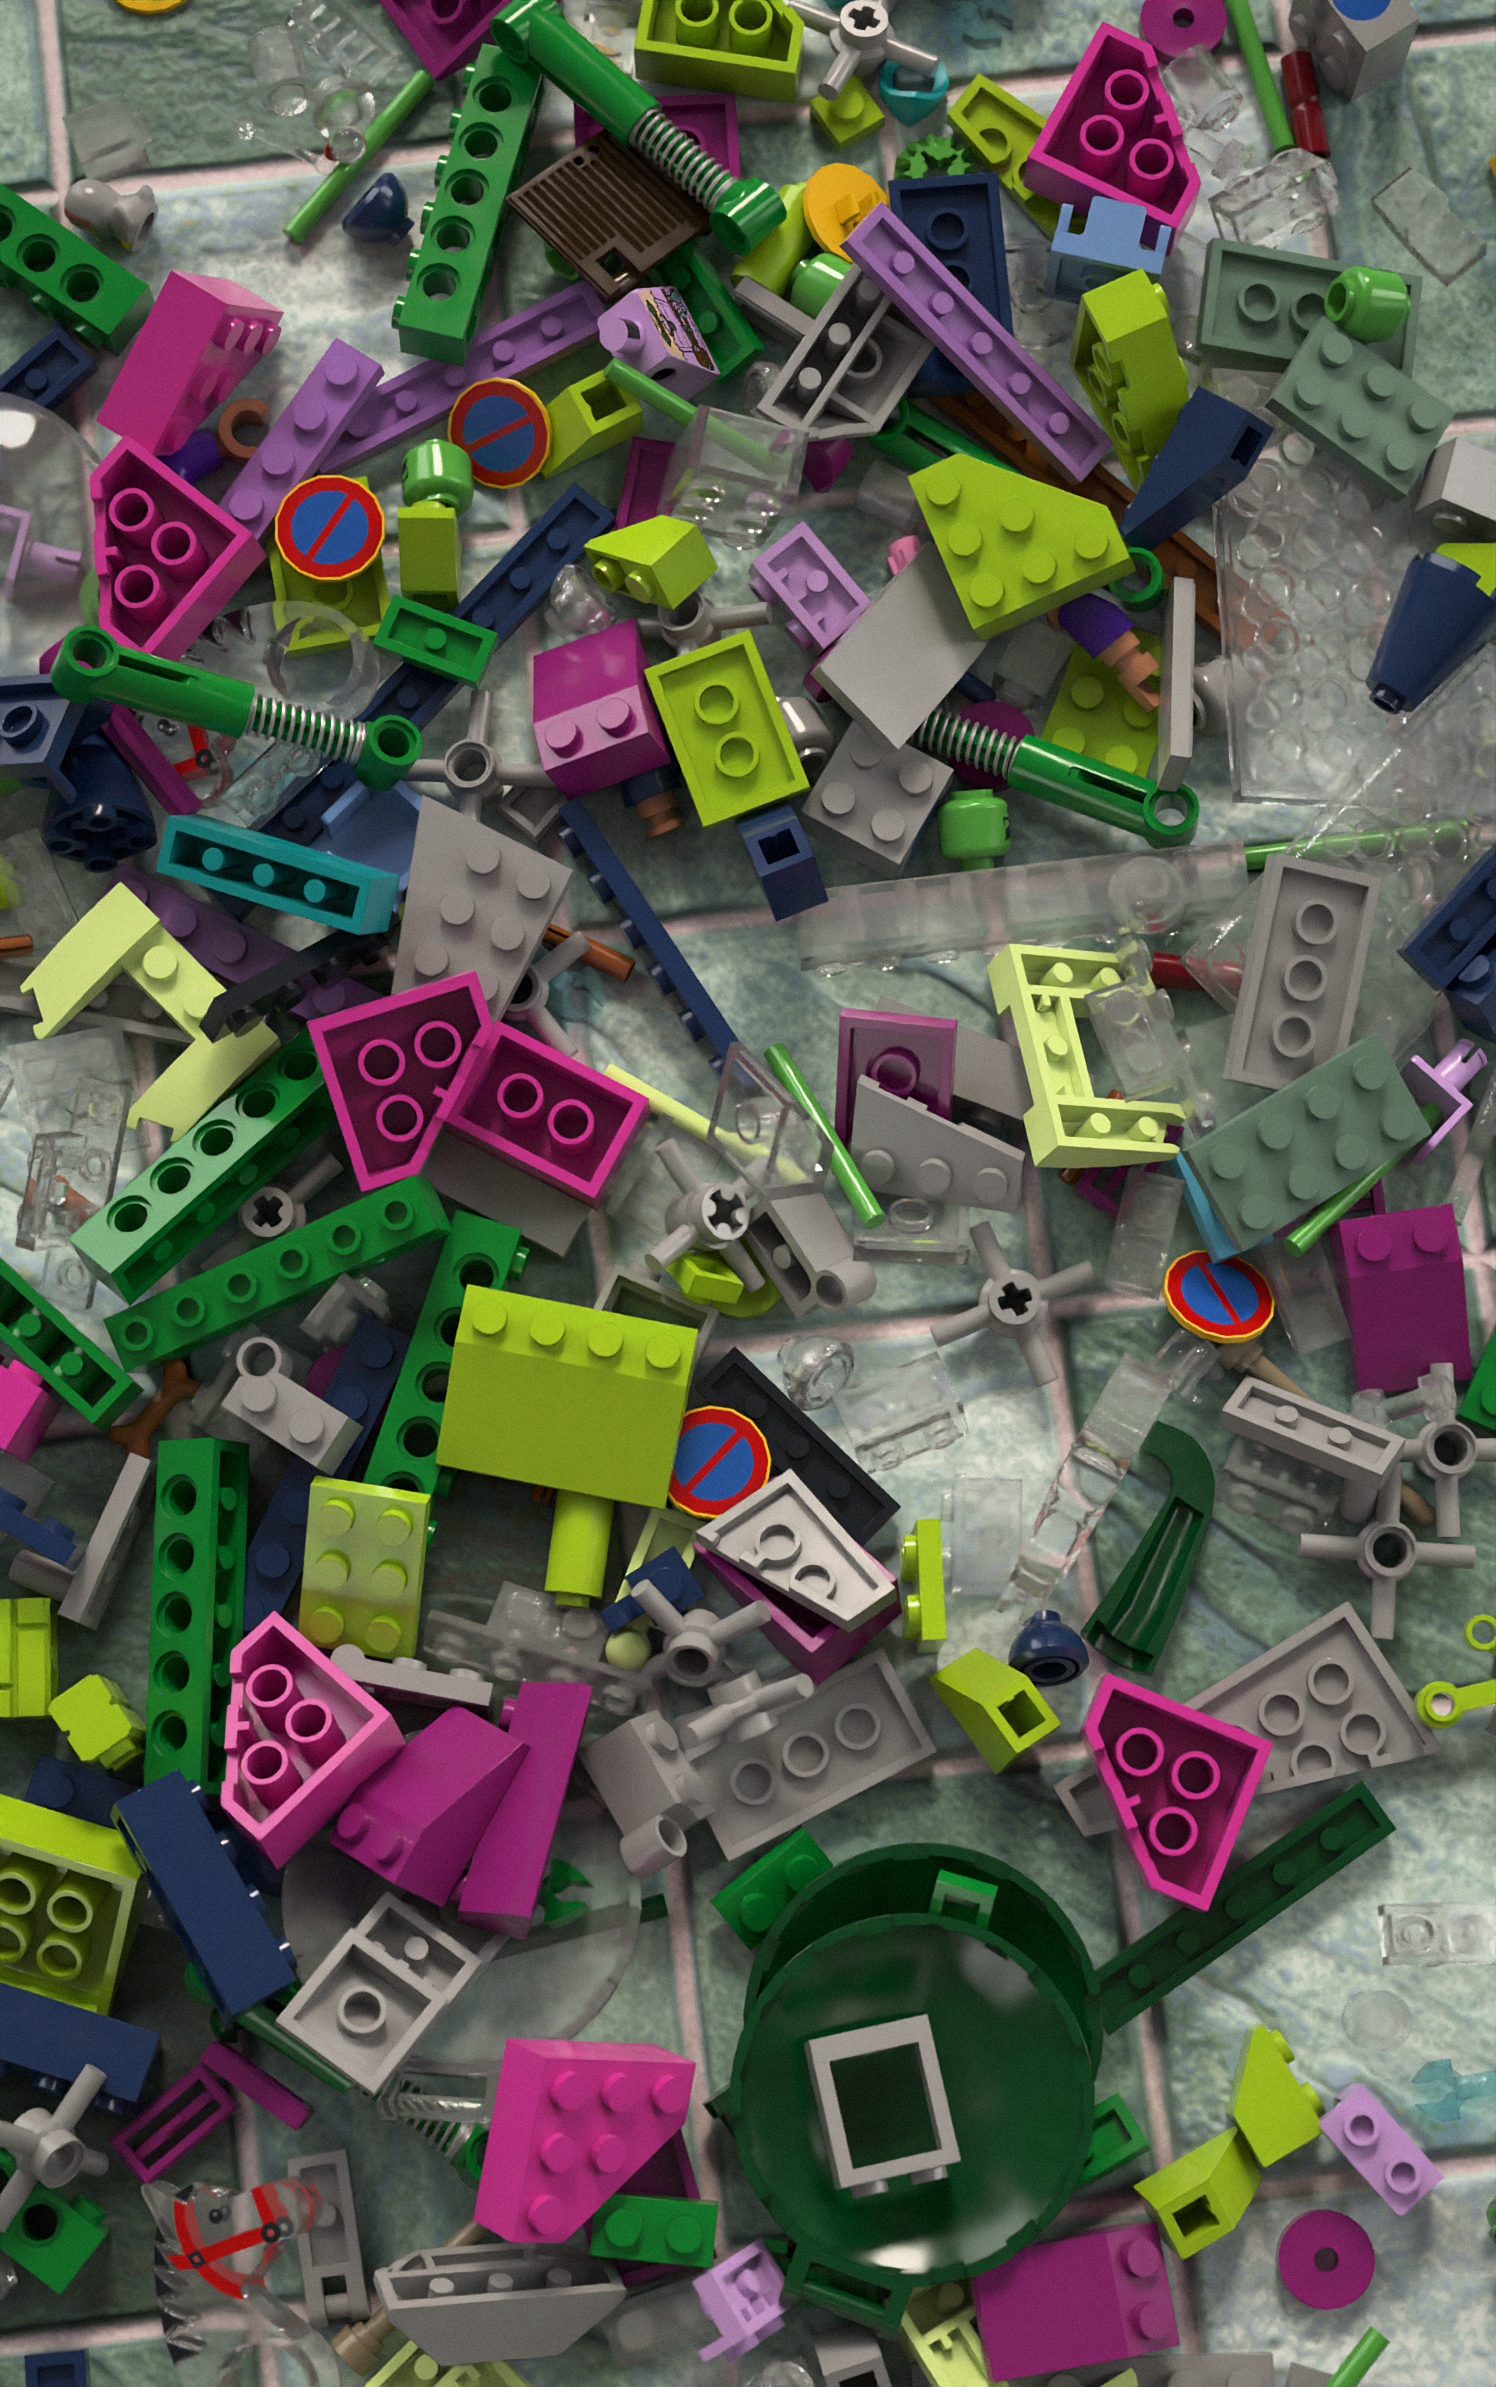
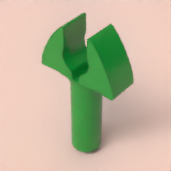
M554 1858L551 1859L550 1874L543 1879L536 1904L541 1905L545 1909L543 1922L551 1929L568 1925L580 1919L591 1910L584 1901L561 1902L555 1894L562 1893L570 1886L579 1888L594 1887L573 1866Z

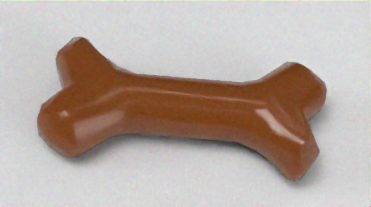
M173 1360L163 1365V1383L159 1391L135 1421L124 1426L109 1427L110 1440L125 1447L126 1458L132 1452L149 1459V1441L153 1433L178 1402L187 1398L202 1397L204 1394L202 1384L188 1378L186 1365L182 1361Z

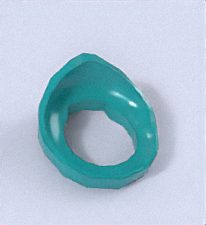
M885 60L879 72L878 88L881 99L886 103L890 111L901 123L907 126H913L931 115L941 104L949 88V79L944 64L941 61L939 62L938 69L933 76V90L929 93L898 91L893 86L892 78L893 74L903 66Z

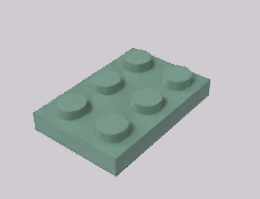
M1322 316L1313 325L1264 405L1270 412L1395 503H1399L1408 495L1455 415L1453 410L1355 338L1349 336L1325 316Z

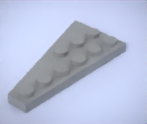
M422 794L391 995L469 970H475L493 1026L497 1020L501 1022L576 872ZM442 1124L429 1150V1153L419 1173L416 1176L422 1177L440 1139L442 1138L446 1130L444 1124Z
M1349 1601L1183 1704L1274 1743L1253 1797L1445 1751L1432 1730L1424 1726L1417 1719L1414 1712V1702ZM1091 1762L1051 1787L1082 1838L1119 1829Z

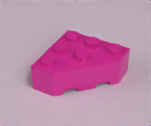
M1102 21L1027 157L1023 187L1060 205H1063V203L1074 205L1073 211L1085 217H1088L1091 201L1095 196L1144 206L1147 212L1139 243L1155 250L1160 226L1172 227L1165 256L1170 258L1194 213L1201 181L1195 164L1191 163L1182 139L1183 131L1170 94H1166L1158 72L1159 64L1152 45Z
M171 270L96 422L121 437L127 434L152 455L172 456L175 451L180 450L184 446L189 436L214 409L230 396L233 389L260 361L262 355L266 356L273 350L281 334V327L278 324L284 312L230 279Z
M125 434L89 476L90 496L94 503L95 531H93L96 575L99 578L101 607H98L99 625L101 629L107 631L115 639L118 645L177 662L267 555L253 533Z
M469 970L306 1022L361 1192L419 1173L442 1124L447 1119L466 1082L472 1066L491 1034L494 1026L475 970Z
M273 1611L231 1651L230 1675L233 1680L231 1705H227L224 1747L227 1752L226 1781L222 1782L221 1806L238 1834L275 1869L279 1870L350 1801L358 1786L407 1744L391 1713L278 1613Z
M1106 1673L1098 1683L1079 1734L1141 1883L1147 1891L1199 1913L1207 1912L1274 1743Z
M507 2038L473 2220L512 2243H564L685 2124L696 2063L657 2044Z

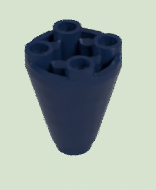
M100 728L97 729L77 748L68 749L59 770L76 789L77 797L74 803L69 804L56 788L49 790L41 827L44 850L61 858L82 862L87 871L103 873L115 869L118 865V860L154 847L158 841L156 821L138 776Z

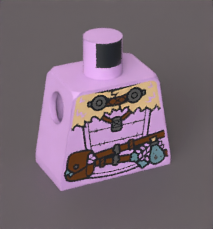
M674 286L636 289L607 310L597 320L601 344L605 349L611 351L613 357L618 358L685 401H688L721 376L683 299Z

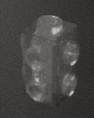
M1302 148L1289 149L1277 154L1272 158L1271 164L1251 175H1242L1230 180L1225 185L1223 191L1207 199L1221 239L1277 249L1278 244L1298 233H1307L1318 228L1326 217L1341 210L1335 192L1339 182L1334 168L1325 158L1321 159Z

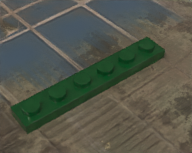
M1363 1781L1355 1783L1221 1879L1207 1912L1199 1913L1185 1906L1098 1967L1095 1973L1100 1987L1103 2030L1108 2036L1113 2034L1397 1830Z

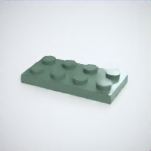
M1213 237L1206 247L1194 350L1288 367L1313 325L1322 316L1327 318L1324 304L1327 289L1331 282L1338 278L1348 267L1359 265ZM1395 272L1401 276L1411 300V311L1408 320L1401 326L1398 333L1388 341L1379 343L1357 341L1412 380L1423 277Z
M1376 1033L1363 1037L1180 1152L1235 1250L1245 1251L1432 1134V1131L1381 1038Z

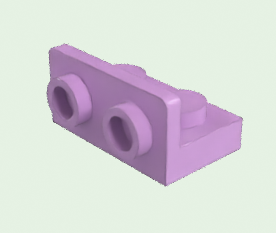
M803 520L755 559L748 570L749 575L753 579L748 585L756 598L761 603L769 602L771 607L775 605L788 621L784 629L792 641L803 652L811 648L818 657L827 651L829 646L850 628L860 617V612L871 602Z
M1350 2082L1334 2097L1338 2104L1319 2121V2128L1395 2214L1402 2216L1438 2184L1444 2176L1364 2085Z
M762 2237L692 2281L699 2294L702 2310L717 2325L722 2336L697 2352L703 2363L722 2352L729 2363L760 2344L761 2340L785 2326L780 2314L793 2305L779 2301L786 2278Z

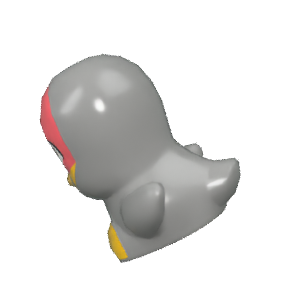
M88 178L73 184L64 199V213L71 224L92 233L98 242L115 237L120 240L121 246L131 252L139 251L144 247L158 215V206L155 203V196L149 185H143L134 194L120 195L109 185Z

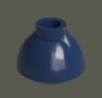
M393 172L383 173L365 192L343 219L342 231L359 241L368 243L387 241L392 247H395L406 236L415 222L408 217L406 191Z
M1051 1610L1037 1611L1027 1616L1026 1627L1017 1634L1008 1655V1666L1027 1675L1033 1685L1037 1687L1057 1686L1068 1683L1078 1678L1088 1668L1090 1663L1087 1648L1081 1637L1070 1626L1061 1623L1059 1613Z

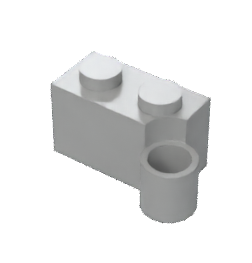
M811 1176L765 1196L750 1210L749 1224L742 1235L797 1319L820 1308L830 1314H838L871 1298L875 1293L877 1283L872 1267L866 1260L861 1258L859 1249Z
M254 1337L247 1340L240 1347L237 1354L236 1365L242 1376L238 1378L221 1406L307 1462L333 1476L364 1427L290 1380L292 1359L282 1346L266 1337ZM266 1350H274L276 1355L274 1368L266 1375L256 1377L254 1373L256 1357Z
M657 1709L628 1720L578 1753L624 1835L620 1842L623 1860L628 1868L640 1878H649L681 1858L687 1850L686 1838L683 1832L716 1812L708 1799L705 1783L698 1774L692 1771L678 1746V1737L674 1729L668 1722L663 1720Z

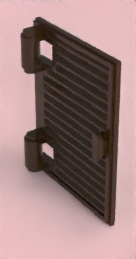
M605 128L505 198V202L597 292L598 298L605 305L614 304L642 283L645 274L696 237L708 236L713 232L710 224L711 213L701 203L697 202L694 196L689 195V190L682 189L681 183H675L674 177H668L667 171H662L660 165L653 164V158H646L645 152H640L638 146L625 147ZM612 253L624 263V269L613 277L598 264Z

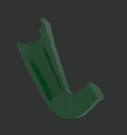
M1160 1421L1154 1422L1147 1431L1139 1453L1156 1457L1166 1467L1171 1481L1169 1495L1117 1580L1080 1631L1081 1638L1106 1658L1125 1669L1144 1676H1152L1178 1616L1203 1545L1213 1510L1215 1495L1214 1473L1204 1450L1185 1432Z

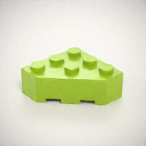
M643 0L634 45L636 79L795 103L804 56L805 23L792 6L788 8L783 0Z
M1143 268L1082 294L1069 357V364L1106 435L1114 442L1112 448L1136 494H1138L1149 474L1154 457L1162 451L1174 430L1182 407L1190 400L1187 388L1189 376L1176 348L1168 318L1170 305L1167 296L1158 283L1151 284Z
M961 453L950 456L907 477L972 629L982 641L988 640L1137 571L1116 522L1106 505Z

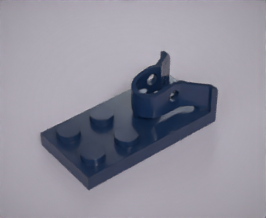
M998 172L888 180L886 206L1014 338ZM936 346L906 390L907 399L981 393Z
M50 674L0 677V780L16 779L21 785L32 788H56L69 804L74 803L77 792L59 770L61 762L68 749L77 748L87 737L110 720L113 708L108 701L102 699L86 704L73 703L64 699L54 689L50 680Z

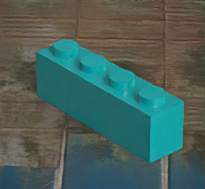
M202 814L168 816L156 869L157 872L357 935L388 931L400 880L399 875Z

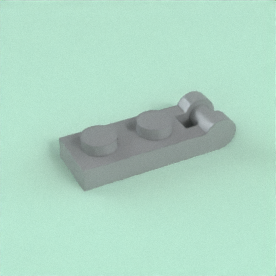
M344 1644L337 1647L330 1657V1660L371 1697L441 1711H447L456 1703L482 1719H490L494 1700L493 1683L484 1682L485 1676L478 1672L461 1668L451 1669L449 1675L426 1671L427 1665L425 1663L404 1657L393 1658L392 1664L365 1659L363 1651L359 1647L352 1644Z
M348 2148L287 2158L292 2204L302 2223V2228L297 2234L307 2314L311 2329L330 2326L331 2319L351 2316L353 2322L370 2319L372 2317L371 2299L366 2280ZM345 2274L347 2292L327 2295L324 2278Z

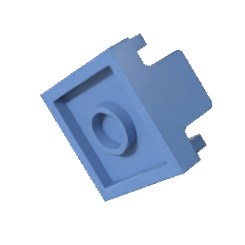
M1095 196L1091 201L1085 230L1082 234L1077 235L1069 233L1074 205L1063 203L1050 251L1043 297L1080 305L1082 294L1141 268L1144 269L1152 285L1155 283L1159 284L1172 227L1160 226L1155 252L1149 251L1139 246L1147 212L1144 206Z
M401 779L392 786L391 790L387 791L366 787L358 780L321 816L320 821L324 830L308 848L399 875L400 880L393 905V911L398 916V906L406 901L421 797Z

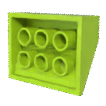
M467 1284L455 1338L435 1464L665 1511L700 1341L698 1329Z
M0 1794V1982L110 2017L149 1892V1886L117 1830Z

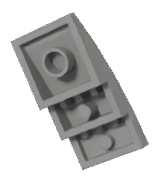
M930 540L915 553L860 612V617L837 640L836 646L810 673L888 755L899 750L954 687L992 639L982 641L972 629L941 554Z
M396 1885L391 1892L386 1890L355 1930L352 1927L348 1930L276 2019L275 2025L374 2097L440 2024L508 1941L510 1936L458 1923L459 1905L450 1903V1896L444 1907H441Z

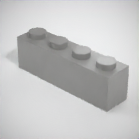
M882 996L875 1010L878 1012L939 1018ZM957 1025L953 1108L971 1114L969 1120L981 1128L1001 1132L1002 1127H1006L1024 1134L1022 1140L1029 1145L1023 1115L1034 1106L1021 1049ZM1089 1074V1078H1090V1082H1091V1086H1092V1083H1093V1081H1094L1095 1076Z

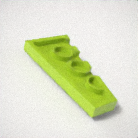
M979 73L948 111L946 123L967 147H971L972 153L989 172H998L999 183L1053 243L1062 205L1023 187L1027 157L1048 120ZM1073 211L1069 233L1082 234L1085 230L1087 217Z

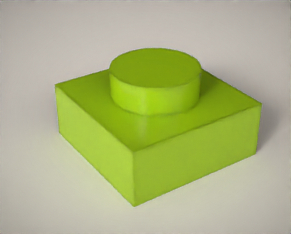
M856 74L849 78L836 100L829 101L820 95L810 101V112L839 153L884 127V114Z
M686 1251L665 1268L680 1286V1293L687 1299L702 1305H710L713 1300L736 1305L744 1287L742 1281L721 1258Z

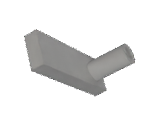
M1246 1375L1221 1410L1220 1427L1343 1476L1344 1483L1340 1513L1346 1520L1353 1523H1365L1373 1518L1378 1491H1380L1404 1454L1405 1438Z
M130 1452L77 1571L75 1570L73 1573L57 1562L23 1549L17 1554L11 1565L9 1580L61 1602L62 1604L57 1614L96 1631L155 1501L157 1485L155 1471L157 1464Z

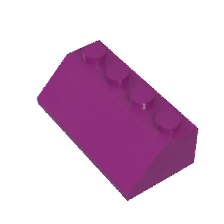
M522 1682L517 1700L506 1697L498 1728L531 1746L475 1848L470 1869L463 1870L451 1892L449 1902L459 1905L458 1923L527 1941L588 1718L593 1691L592 1685L584 1683Z

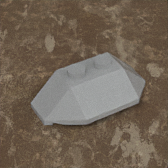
M853 262L757 406L755 412L802 442L877 436L935 348V345Z
M508 2242L419 2249L396 2260L388 2268L382 2267L376 2270L373 2279L387 2320L440 2366H467L479 2362L512 2359L529 2360L535 2357L560 2355L623 2302L626 2295V2288L611 2257L592 2256L590 2252L587 2254L571 2246L552 2243Z

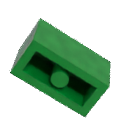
M617 2190L594 2213L590 2255L712 2268L719 2201Z

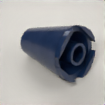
M1427 552L1421 560L1419 553L1415 555L1406 570L1365 681L1371 691L1369 695L1370 700L1383 711L1393 715H1397L1400 710L1413 712L1496 633V588L1488 596L1476 586L1481 576L1449 557Z

